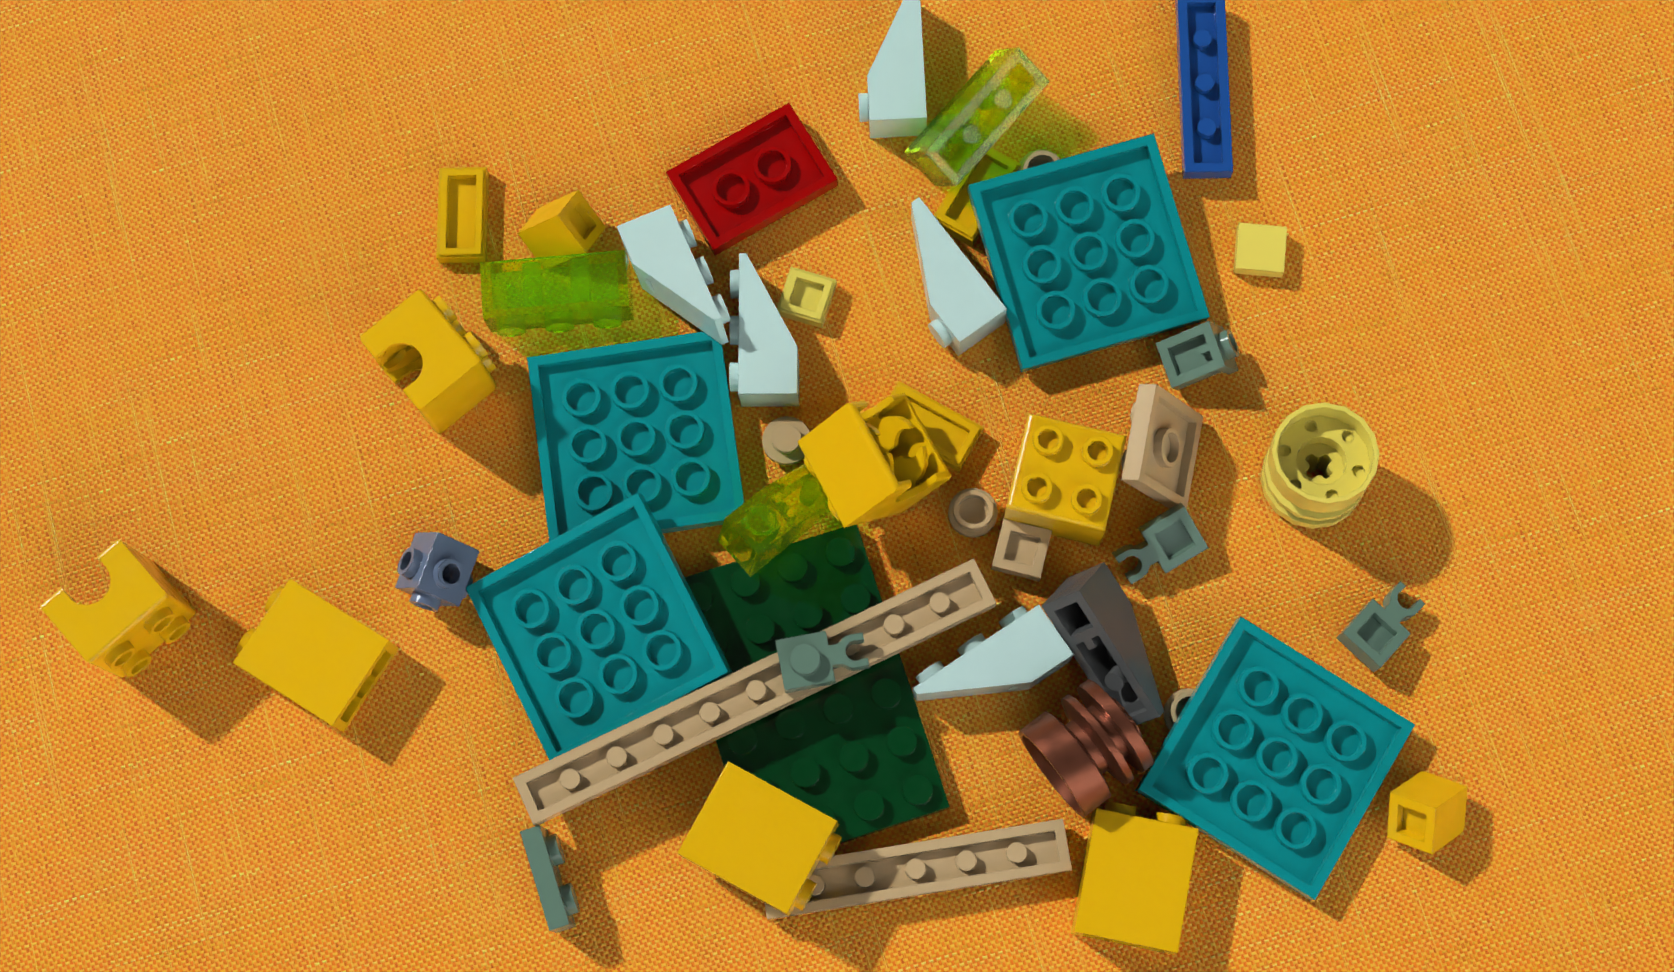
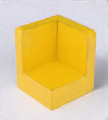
M576 190L538 208L517 234L541 266L549 270L586 254L606 227L581 192Z
M1419 772L1390 792L1387 838L1433 855L1463 832L1468 786L1429 772Z

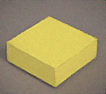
M1239 222L1236 229L1233 273L1282 278L1285 268L1287 227Z
M790 267L777 306L778 312L781 317L823 329L837 286V280Z

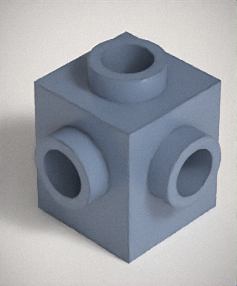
M439 532L415 533L411 546L405 550L399 560L397 569L399 578L395 588L410 594L409 602L425 610L438 612L440 606H460L461 600L468 595L466 587L473 583V575L471 573L479 550Z

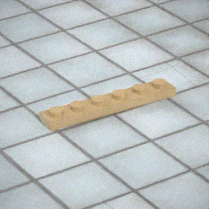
M1063 819L834 855L828 865L819 861L810 877V880L817 883L810 900L803 911L794 907L790 916L1069 872L1072 870ZM765 903L768 920L790 917Z

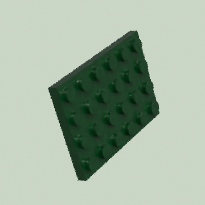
M857 525L842 527L685 577L732 670L730 674L776 653L775 640L820 632L882 602ZM899 653L716 740L724 767L729 761L837 820L839 826L835 834L842 837L840 844L950 808Z

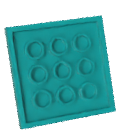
M1154 134L968 185V195L998 296L1007 308L1005 319L1021 372L1203 322L1210 317Z
M697 332L527 357L549 541L636 493L643 494L663 534L747 521L722 344L705 332Z
M640 493L634 494L466 587L471 601L549 760L709 685L732 672L643 494Z
M1239 617L1235 620L1153 759L1154 764L1147 769L1135 791L1170 813L1181 816L1192 827L1198 828L1200 832L1309 900H1316L1415 724L1248 620Z

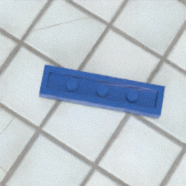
M1176 0L1183 179L1231 178L1233 158L1225 0Z

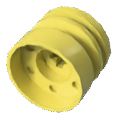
M1326 402L1304 405L1284 419L1275 432L1271 445L1265 455L1260 476L1265 499L1276 514L1293 525L1315 529L1337 524L1350 516L1376 474L1380 453L1375 434L1361 416L1347 407ZM1317 469L1323 473V476L1317 475L1313 479L1307 475V471L1312 473Z

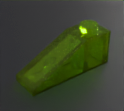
M805 464L762 488L724 519L718 542L752 576L830 513L828 497L818 479L811 475Z

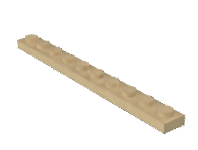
M973 558L822 631H826L828 645L838 644L847 635L863 632L864 643L849 646L846 655L851 660L868 658L869 667L996 607V601ZM778 652L521 773L513 777V780L533 825L538 826L831 685L785 693ZM844 667L834 668L835 681L837 683L862 670L851 671Z

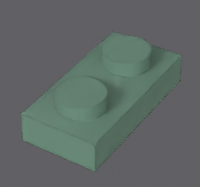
M540 825L520 831L549 931L558 933L576 927L573 914L579 913L580 907L572 884L564 885L558 865L565 863V857L557 834L549 836L547 829Z

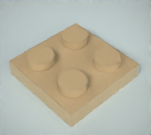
M1139 384L1136 402L1132 405L1130 413L1131 429L1128 446L1122 456L1121 465L1123 473L1121 480L1168 509L1181 502L1187 510L1203 416L1159 385Z

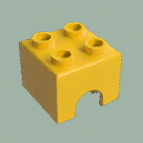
M417 290L360 336V340L394 384L412 372L421 371L417 379L408 385L403 392L420 411L421 416L436 433L441 434L496 390V383L490 375L496 369V366L487 356V351L470 331L466 333L461 324L456 320L458 319L457 316L439 295L431 301L422 290Z
M905 393L888 396L874 407L862 413L860 411L868 406L866 401L847 403L798 440V444L805 455L804 463L807 470L818 479L828 497V508L831 514L841 521L844 528L901 514L951 478V474Z
M1028 413L1004 519L1052 530L1051 535L1099 546L1106 530L1127 436Z
M117 539L97 556L110 575L109 589L101 600L89 605H83L81 602L76 603L61 587L42 603L40 608L86 662L123 678L125 675L127 677L135 676L144 670L152 660L149 654L164 641L172 643L182 637L190 628L188 620L196 614V611L151 559Z

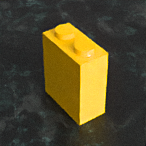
M289 579L284 587L279 586L268 598L265 605L267 613L257 628H251L243 635L236 648L238 656L233 663L326 723L344 732L399 648L385 637L294 580Z
M728 761L677 854L785 915L790 916L794 907L801 911L806 907L817 886L816 882L810 880L811 875L819 861L828 865L842 837L835 834L839 826L837 820Z
M1106 802L1105 810L1096 808L1092 812L1071 934L1171 955L1176 954L1179 949L1199 829L1186 826V820L1179 815L1157 812L1156 819L1153 820L1135 816L1136 808L1133 806Z

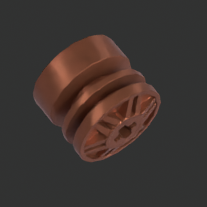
M1090 679L1084 681L1077 688L1084 706L1069 694L1061 700L1069 723L1064 725L1058 718L1045 711L1018 733L1028 753L1044 776L1066 803L1083 818L1112 796L1107 782L1102 775L1103 773L1108 771L1115 779L1127 785L1134 779L1127 762L1141 773L1154 764L1152 754L1142 739V734L1132 717L1116 699L1110 697L1096 682Z

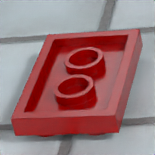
M790 103L776 109L666 172L668 181L714 256L838 186L837 177Z

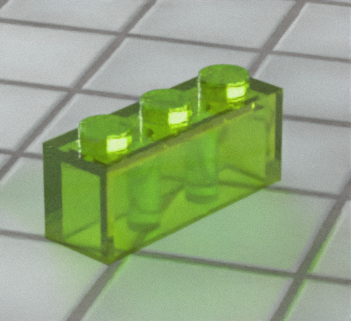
M1019 47L995 50L903 153L934 186L956 187L1050 81Z
M625 250L480 262L483 319L490 332H497L500 336H521L526 333V329L545 328L549 332L561 333L573 330L574 325L592 323L597 328H615L622 325V321L634 320L631 268Z

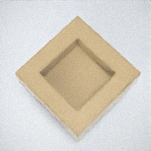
M1003 519L991 570L1039 582L1052 530Z

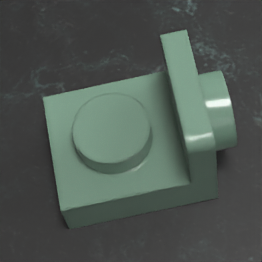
M1211 321L1156 343L1172 389H1182L1221 372L1232 374L1238 371L1235 357H1238L1240 353L1232 332L1229 329L1224 330L1222 326Z

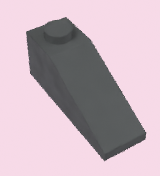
M1103 562L1068 577L1047 599L1042 608L1074 654L1073 656L1088 679L1096 682L1110 697L1116 699L1132 717L1136 725L1160 717L1164 709L1132 604L1110 569Z

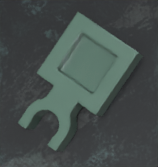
M1180 502L1138 527L1145 541L1138 545H1125L1112 552L1118 563L1130 556L1138 558L1137 566L1125 573L1128 581L1133 584L1143 578L1154 563L1158 562L1161 569L1167 573L1208 549V546L1185 506Z
M1401 581L1386 594L1383 599V607L1372 599L1336 637L1373 673L1385 664L1411 634L1400 622L1410 619L1425 605L1419 599L1409 609L1402 607L1398 602V594L1406 586Z
M826 631L775 640L785 693L836 684L834 668L844 667L851 671L869 668L868 658L851 660L846 655L849 646L864 643L863 632L847 635L838 644L828 645Z

